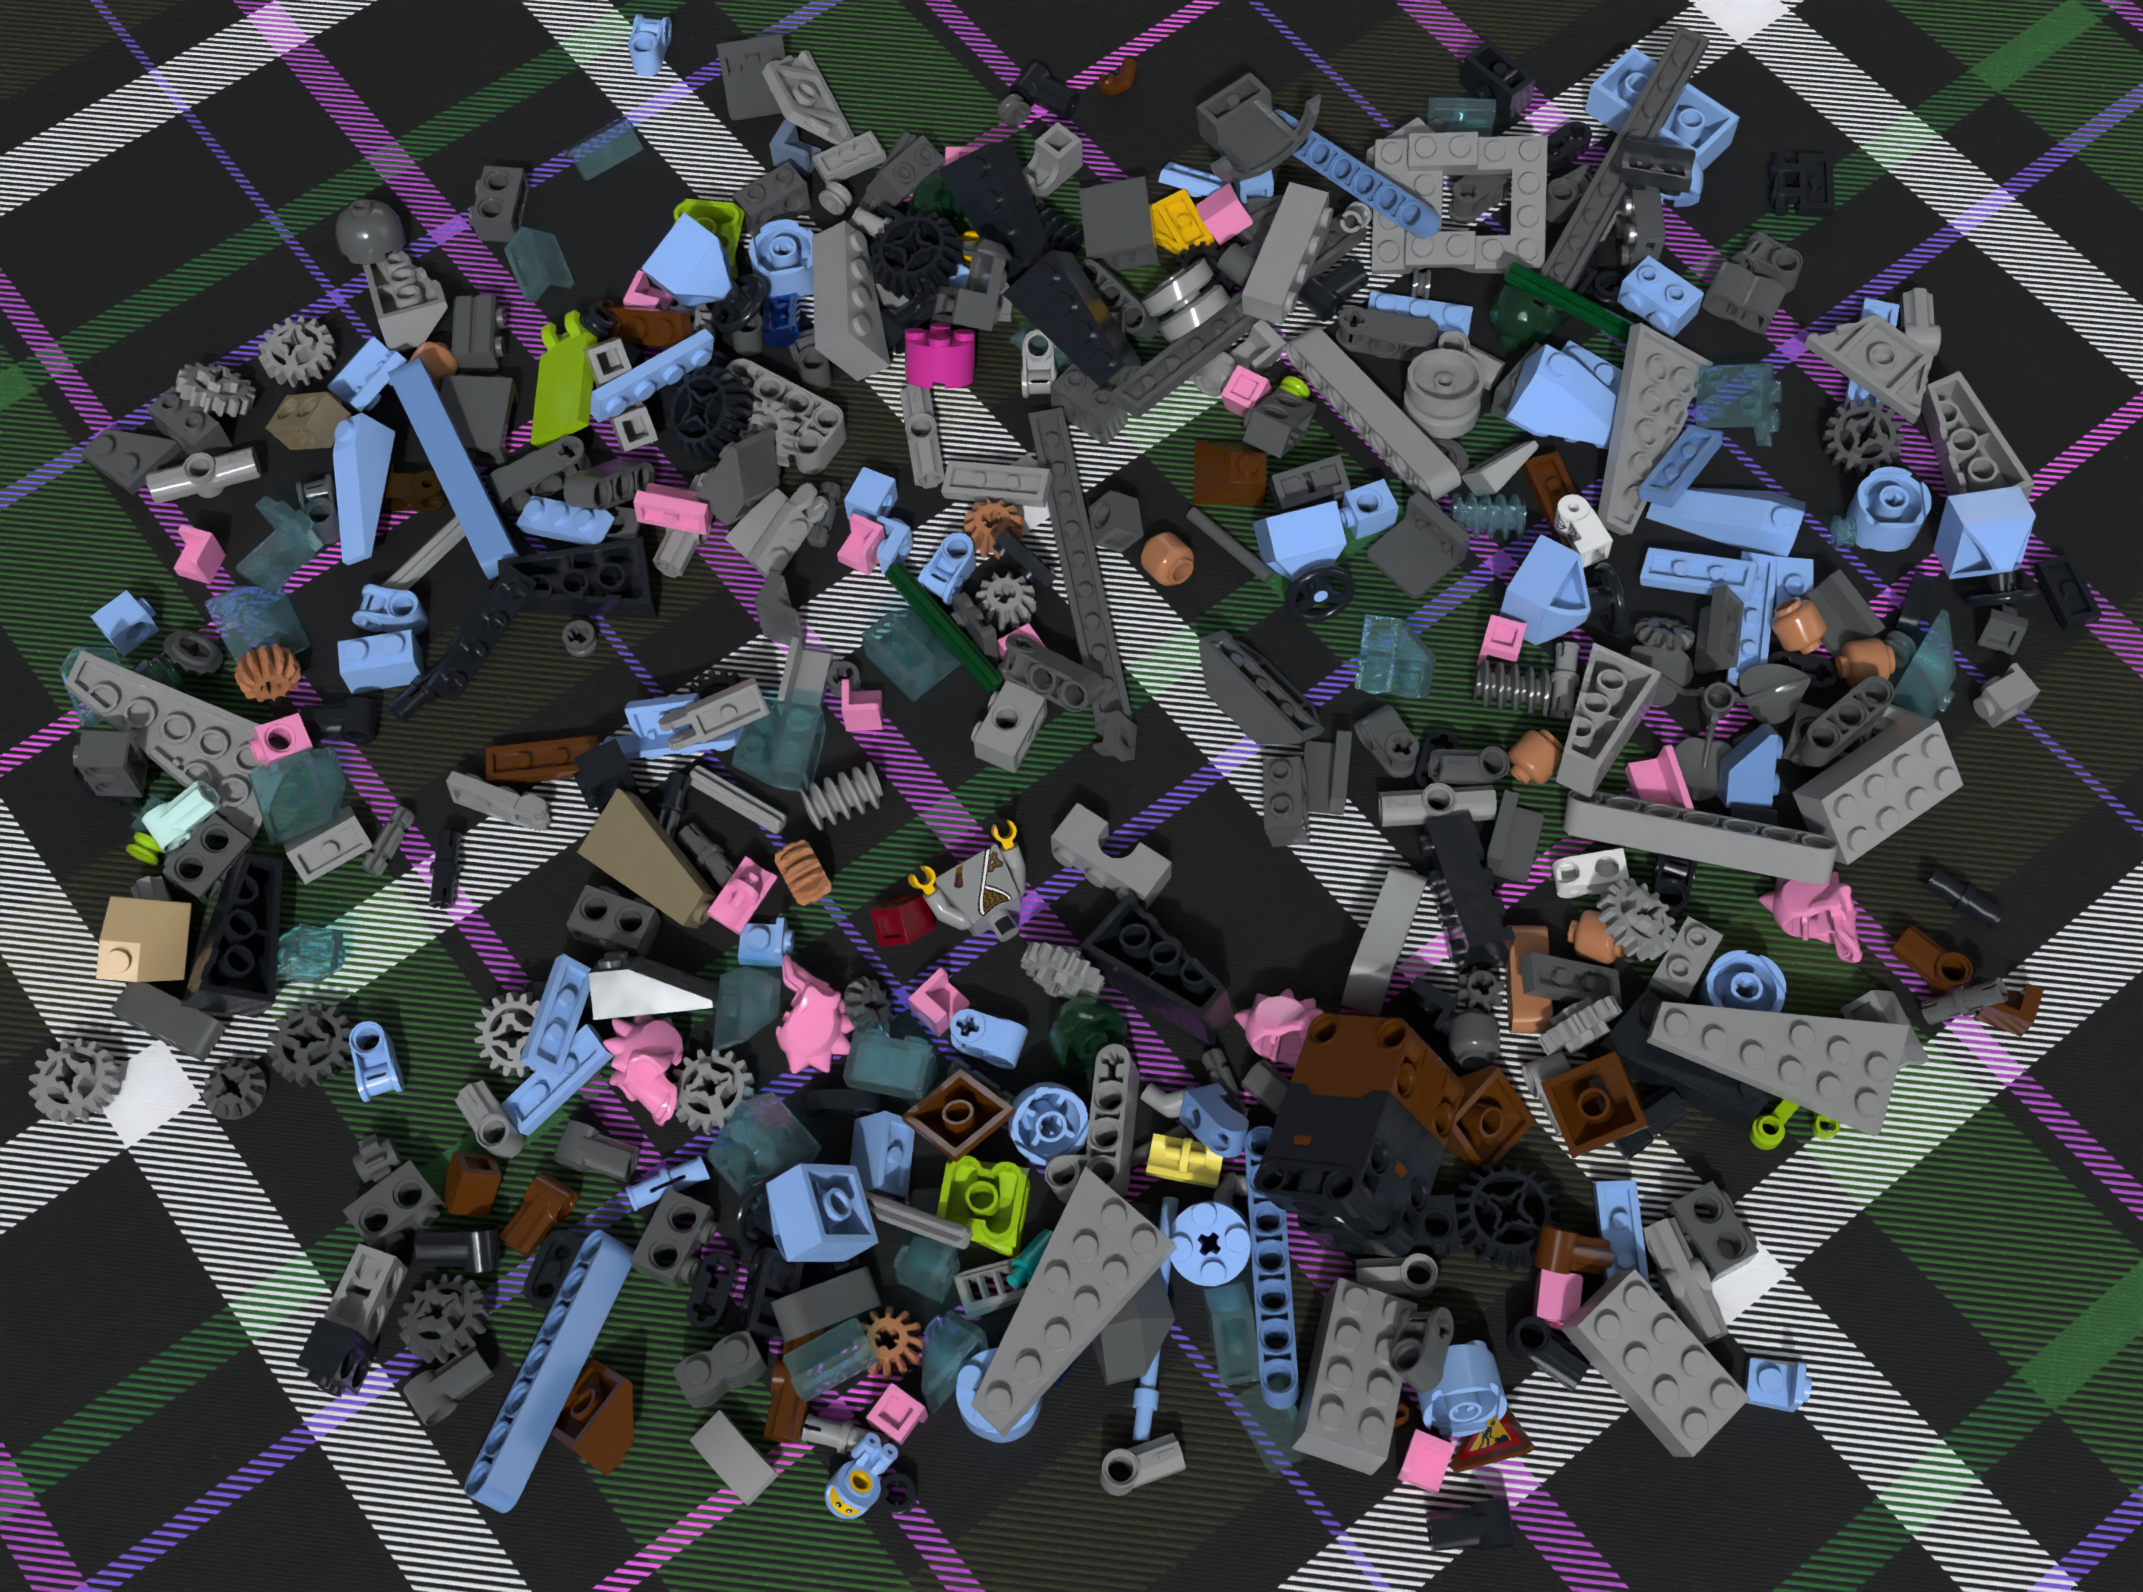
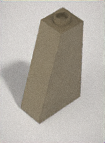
M617 788L577 853L682 926L697 929L699 925L704 924L710 918L707 915V911L718 896L641 799L632 792Z

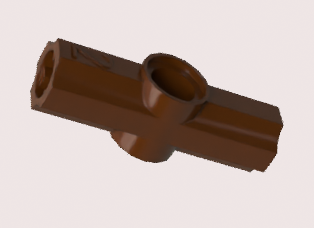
M827 1327L784 1344L782 1356L777 1357L771 1380V1393H773L764 1428L765 1438L784 1444H800L809 1402L815 1398L819 1384L821 1365L818 1362Z

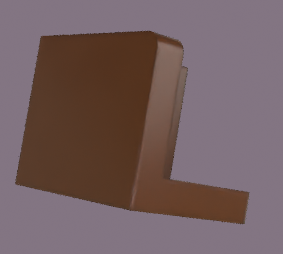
M2028 983L2019 994L2007 990V994H2002L2008 996L2007 1002L1977 1010L1975 1019L2021 1037L2034 1024L2044 989Z
M453 1152L441 1190L442 1198L450 1214L487 1217L490 1214L502 1177L492 1155Z

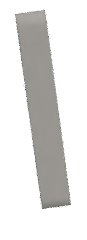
M1314 326L1285 344V352L1292 365L1415 493L1420 491L1425 497L1436 501L1461 485V477L1455 465L1321 328Z
M1574 790L1568 792L1563 830L1570 835L1809 884L1821 885L1831 881L1837 842L1828 836L1600 791H1594L1591 798Z

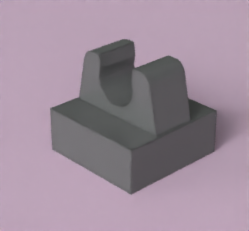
M2002 605L2000 611L1991 609L1979 633L1977 644L2014 655L2027 630L2029 619L2017 616L2018 609Z
M1119 711L1105 713V721L1095 726V732L1103 737V742L1093 744V749L1102 756H1115L1121 762L1134 760L1137 725Z

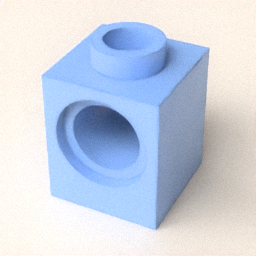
M863 467L844 499L847 518L849 519L852 513H856L873 522L876 521L879 515L887 518L898 499L895 479Z
M1382 479L1344 492L1343 505L1339 509L1343 526L1346 529L1350 528L1357 540L1394 527L1399 507L1385 480ZM1361 509H1369L1372 512H1364Z
M127 590L90 616L102 633L123 656H126L159 631V628L151 619L156 615L155 611L144 598L141 597L136 601Z

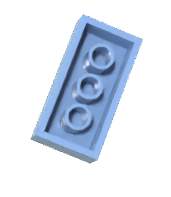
M1635 47L1630 48L1591 84L1585 112L1618 134L1658 63ZM1687 83L1655 142L1694 149L1696 151L1695 158L1700 163L1703 171L1731 145L1740 117Z

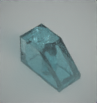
M301 923L279 937L276 985L323 981L341 970L346 956L345 949L343 948V933Z
M747 966L720 975L713 1049L720 1051L743 1043L778 1017L781 980Z
M914 1236L909 1246L903 1245L893 1267L897 1268L895 1273L899 1283L941 1304L954 1281L953 1275L958 1274L961 1268L956 1247Z
M1239 1283L1205 1289L1204 1296L1208 1326L1221 1387L1260 1380L1253 1308L1245 1284Z

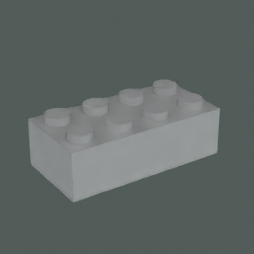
M1907 714L1792 793L1808 831L1834 839L1837 842L1835 861L1849 865L1963 786V782L1939 720Z
M1636 1269L1615 1272L1560 1327L1573 1344L1675 1457H1694L1750 1399Z
M1340 1277L1337 1279L1324 1297L1292 1449L1371 1476L1387 1460L1403 1379L1391 1368L1389 1355L1393 1348L1400 1312L1404 1308L1417 1309L1418 1304Z

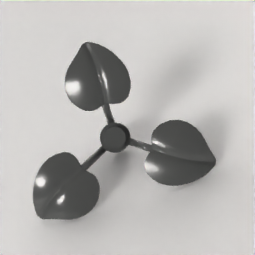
M1635 645L1630 653V659L1662 673L1652 705L1668 706L1673 703L1677 693L1682 696L1702 697V711L1710 717L1705 741L1697 737L1687 738L1677 745L1674 750L1690 798L1696 802L1708 800L1719 793L1720 761L1733 748L1728 743L1712 741L1718 719L1728 715L1734 702L1739 704L1748 703L1749 713L1755 720L1766 724H1778L1794 714L1811 681L1810 676L1789 666L1759 664L1746 670L1739 679V688L1745 697L1739 696L1728 684L1721 682L1713 683L1707 689L1704 687L1684 689L1683 687L1687 686L1693 677L1692 661L1685 652L1666 653L1653 650L1647 646Z

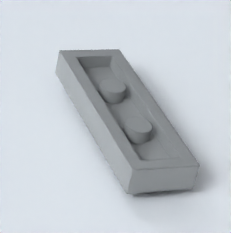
M949 460L941 493L947 499L985 502L988 497L992 503H998L1003 498L1006 504L1046 507L1053 475L1050 469Z

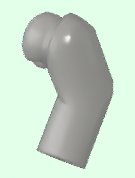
M1150 1083L1143 1091L1140 1099L1164 1116L1176 1118L1180 1117L1185 1091L1196 1087L1187 1086L1184 1089L1167 1094L1153 1083Z
M1236 1172L1225 1174L1213 1194L1212 1201H1222L1233 1205L1234 1195L1246 1196L1248 1193L1247 1176L1243 1174L1236 1175Z

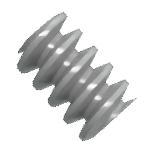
M870 761L866 763L865 775L856 766L852 768L851 780L845 773L840 772L838 773V785H835L829 777L824 778L823 790L814 782L809 784V796L799 788L810 820L818 830H823V818L825 817L833 825L838 824V812H841L847 820L852 819V807L854 806L862 815L865 814L867 801L875 809H879L880 796H883L878 777Z

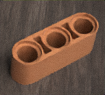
M1507 925L1506 927L1512 926L1516 937L1505 965L1509 1032L1545 1034L1546 1031L1552 1028L1549 1019L1553 1018L1552 1000L1524 994L1520 956L1528 952L1549 955L1547 926Z

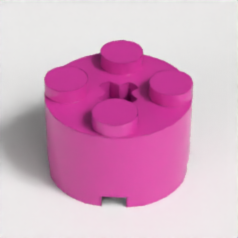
M944 322L932 323L928 330L921 328L906 329V381L911 385L923 388H933V383H945V389L959 388L972 384L975 374V331L971 329L951 330V324Z

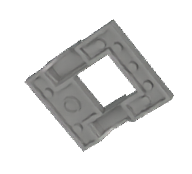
M1478 132L1409 133V139H1375V171L1436 210L1440 215L1441 222L1434 236L1429 239H1421L1373 209L1372 275L1413 273L1414 268L1421 270L1424 268L1454 267L1471 273H1505L1508 265L1513 262H1517L1536 273H1540L1545 265L1548 136L1478 137ZM1512 174L1510 235L1476 236L1475 231H1442L1443 175Z

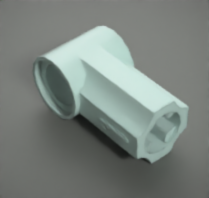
M204 780L196 781L171 802L163 803L146 813L142 818V822L162 852H170L185 844L191 838L190 833L195 825L204 821L221 807V798L216 790L206 784Z

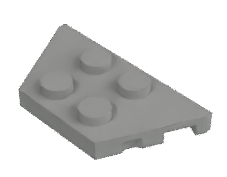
M801 51L797 58L789 55L783 57L781 61L774 60L767 63L762 74L787 121L835 145L855 137L809 51Z
M1877 314L1862 318L1857 323H1846L1836 326L1834 332L1818 336L1816 332L1807 337L1804 344L1805 347L1910 423L1914 424L1921 413V403L1926 391L1927 377L1934 354Z

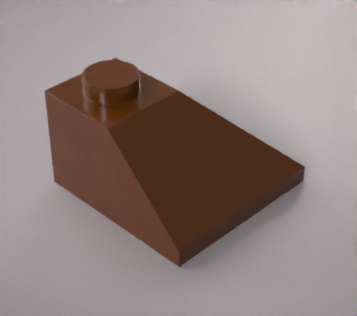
M1195 440L1193 504L1264 507L1266 451L1246 442Z
M1616 1051L1541 1082L1543 1091L1572 1158L1649 1127L1634 1083L1623 1059Z
M1491 1065L1459 1077L1464 1082L1465 1093L1455 1117L1453 1131L1446 1145L1450 1152L1480 1175L1482 1165L1488 1163L1494 1168L1535 1122L1501 1069L1496 1065Z
M960 1068L901 1117L902 1121L952 1160L958 1162L1015 1115V1108Z
M592 1358L579 1374L550 1435L596 1470L608 1476L614 1468L623 1462L627 1455V1450L634 1442L632 1383Z

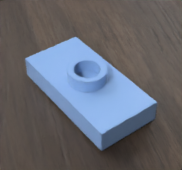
M1168 162L1161 170L1158 181L1177 188H1185L1188 195L1192 197H1201L1202 195L1209 197L1229 183L1220 180L1214 174L1173 162Z
M1776 556L1778 557L1774 609L1791 598H1801L1813 590V559Z

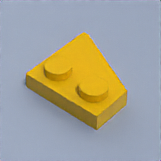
M1185 188L1152 204L1158 245L1180 257V252L1183 249L1187 252L1189 251V245L1195 244L1196 249L1200 248V242H1206V248H1210L1211 244L1215 243L1212 234L1202 222L1199 212Z

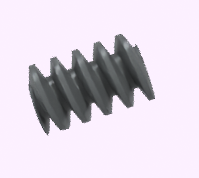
M1484 659L1476 673L1472 705L1478 695L1482 697L1484 707H1488L1491 700L1496 698L1498 709L1500 710L1504 708L1508 700L1512 703L1513 712H1518L1522 703H1526L1528 714L1531 715L1537 705H1541L1542 714L1546 717L1552 691L1548 669H1542L1539 676L1535 678L1534 669L1529 666L1524 674L1520 676L1519 666L1513 664L1506 674L1503 662H1498L1494 670L1491 671L1489 661Z

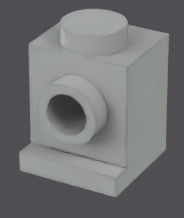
M2017 663L2010 665L2002 679L2000 676H1995L1980 688L1983 693L1973 701V707L1976 713L1981 718L1986 719L1994 728L2029 708L2040 690Z

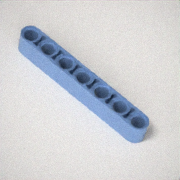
M1273 111L1293 130L1296 129L1300 122L1299 120L1284 111ZM1313 129L1304 143L1292 154L1416 237L1429 239L1438 231L1441 219L1436 210Z
M418 357L389 371L388 376L487 578L492 580L499 576L497 560L519 557L427 367L423 360Z
M1259 1126L1248 1132L1244 1143L1259 1376L1263 1400L1268 1406L1283 1410L1295 1404L1299 1396L1286 1210L1276 1207L1255 1187L1254 1178L1263 1155H1258L1254 1151L1260 1147H1267L1273 1130L1267 1126ZM1267 1221L1278 1224V1227L1271 1231L1259 1228L1263 1222ZM1270 1259L1281 1263L1278 1268L1273 1270L1265 1269L1261 1266L1263 1262ZM1272 1298H1277L1284 1302L1283 1306L1278 1309H1269L1264 1306V1303ZM1273 1338H1282L1287 1342L1286 1346L1278 1350L1271 1349L1266 1344ZM1276 1378H1284L1290 1382L1289 1387L1280 1391L1272 1389L1269 1384Z
M600 1229L593 1231L582 1244L466 1480L464 1490L468 1497L500 1513L510 1511L520 1498L632 1266L630 1259L634 1254V1249Z

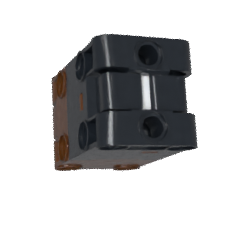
M1331 1013L1317 1016L1308 1027L1307 1036L1262 1161L1255 1174V1187L1276 1207L1296 1212L1300 1228L1322 1247L1389 1257H1401L1407 1254L1416 1243V1236L1424 1211L1429 1205L1430 1193L1448 1138L1454 1128L1455 1117L1461 1099L1465 1093L1464 1082L1402 1018Z

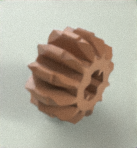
M987 497L984 506L974 502L972 512L965 513L963 534L971 538L974 551L980 550V555L983 559L989 553H994L998 560L1001 556L992 547L996 541L990 534L999 522L1020 541L1022 540L1023 519L1021 516H1018V510L1015 508V505L1006 507V502L1003 498L997 504H992V501Z
M277 643L270 647L261 645L256 650L247 649V655L237 658L238 665L235 667V678L237 685L240 686L247 699L256 698L258 702H263L266 699L275 701L276 697H288L289 691L299 688L298 681L301 679L300 665L288 647L280 648Z
M803 839L795 843L792 842L775 854L774 861L798 904L805 906L812 902L815 903L831 892V883L809 842Z
M889 1306L886 1307L885 1318L880 1319L875 1310L871 1311L869 1314L873 1324L869 1325L865 1322H860L857 1326L858 1330L865 1336L853 1339L854 1347L862 1350L856 1356L859 1364L870 1362L867 1371L872 1376L877 1374L883 1367V1374L886 1380L892 1378L893 1368L898 1367L902 1376L907 1375L908 1370L904 1362L907 1360L912 1364H918L920 1357L913 1350L924 1347L923 1338L916 1336L921 1331L920 1324L918 1322L908 1324L910 1315L905 1310L896 1319L893 1308ZM889 1336L895 1342L896 1347L888 1350L882 1342L884 1337Z

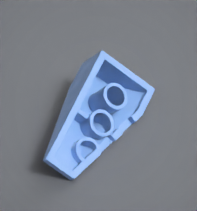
M1545 344L1525 360L1504 419L1536 436L1547 437L1552 435L1562 437L1566 442L1576 443L1577 441L1593 443L1597 448L1609 450L1618 397L1579 362Z
M363 413L340 421L334 433L336 439L333 449L342 562L347 565L372 556L395 437V431Z
M1688 487L1672 508L1651 503L1646 518L1748 552L1788 557L1805 513L1806 502L1772 491Z

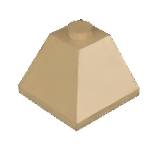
M110 896L99 939L96 979L129 982L185 980L192 903Z

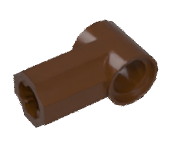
M1914 926L1907 929L1890 951V954L1926 980L1929 991L1936 997L1953 992L1955 987L1966 986L1973 973L1971 962L1966 956L1956 952H1947ZM1943 972L1953 974L1957 980L1946 978Z
M547 1172L540 1173L530 1183L524 1195V1204L500 1234V1239L521 1255L530 1258L554 1224L563 1222L571 1214L578 1201V1193Z
M1542 1224L1533 1266L1567 1275L1570 1274L1571 1270L1602 1275L1607 1268L1612 1267L1614 1252L1610 1248L1609 1240L1582 1235L1573 1230L1554 1225Z

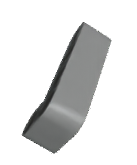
M736 359L730 362L726 369L743 380V384L750 389L748 397L753 402H763L764 398L787 404V409L796 413L792 421L800 424V427L794 431L796 433L795 436L800 437V441L793 443L792 448L797 452L794 457L798 470L807 475H815L824 470L847 438L842 410L837 405L750 360ZM753 404L748 409L753 411Z
M1392 865L1390 866L1355 955L1341 1005L1374 1017H1379L1393 972L1422 898L1427 877Z
M1120 1044L1105 1046L1096 1057L1086 1155L1057 1156L1046 1166L1045 1179L1055 1195L1063 1203H1068L1085 1166L1101 1180L1107 1175H1114L1107 1185L1122 1198L1128 1192L1140 1076L1139 1069L1127 1048ZM1121 1101L1114 1109H1107L1112 1102ZM1117 1137L1114 1144L1103 1147L1108 1139ZM1074 1175L1071 1182L1060 1185L1066 1176Z

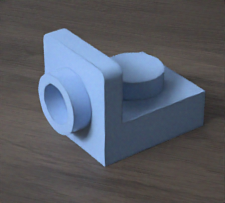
M879 515L875 523L884 527L885 538L878 547L877 559H879L881 573L884 575L890 564L901 563L903 565L914 545L910 526H907L900 519H888Z
M777 917L776 924L747 923L740 933L738 951L740 965L782 966L784 955L793 953L794 930H789L785 917Z
M1750 1358L1746 1364L1744 1392L1750 1397L1746 1403L1788 1412L1796 1411L1803 1404V1401L1808 1402L1811 1394L1812 1379L1810 1376H1806L1807 1364L1797 1361L1793 1366Z

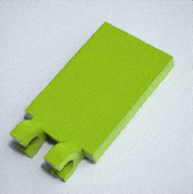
M576 310L565 315L567 332L557 337L556 325L552 322L541 329V338L547 348V352L540 355L530 442L540 449L558 441L562 437L589 426L591 392L594 378L582 348L596 344L598 337L590 333L583 324H580V313Z

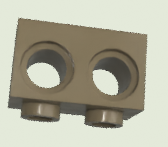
M329 392L286 395L266 426V429L290 450L331 448L336 439L334 433L339 422L350 418L352 414L342 406V401L337 396Z

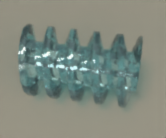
M1454 493L1450 505V518L1453 521L1460 522L1466 529H1472L1474 539H1478L1482 529H1486L1489 540H1493L1496 530L1499 529L1501 530L1503 540L1508 539L1511 530H1515L1517 539L1522 540L1526 525V501L1524 499L1521 505L1519 496L1513 494L1507 504L1504 495L1498 494L1492 504L1490 495L1484 493L1479 503H1477L1475 494L1469 493L1463 503L1460 493Z

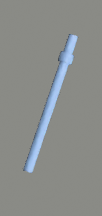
M1163 1197L1160 1231L1167 1237L1173 1222L1177 1218L1179 1200L1174 1197ZM1170 1256L1158 1268L1167 1293L1171 1268ZM1161 1348L1146 1376L1140 1377L1139 1388L1134 1390L1133 1407L1136 1408L1132 1440L1137 1443L1149 1441L1153 1411H1156L1158 1408L1159 1392L1156 1391Z

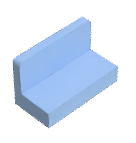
M883 1111L855 1120L850 1166H857L863 1190L887 1198L896 1196L898 1200H903L905 1196H908L915 1130L904 1123L899 1115Z

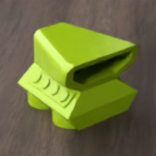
M685 199L674 210V225L685 212L715 235L729 253L731 280L738 278L736 250L745 212L731 202Z
M964 1156L958 1162H955L949 1157L946 1163L936 1216L970 1227L973 1233L971 1241H975L1007 1257L1016 1258L1020 1251L1030 1194V1181L1028 1179L1030 1168L1018 1167L1011 1162H1000L997 1164L978 1161L971 1156Z

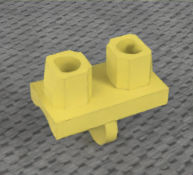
M1153 1133L1146 1175L1217 1189L1223 1157L1213 1153L1207 1146L1205 1147L1201 1142L1193 1141L1191 1138L1185 1137L1181 1139Z

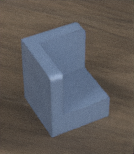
M787 120L782 122L769 143L774 166L779 167L788 162L799 175L808 178L815 168L812 156L822 152L818 147L799 141L797 126Z

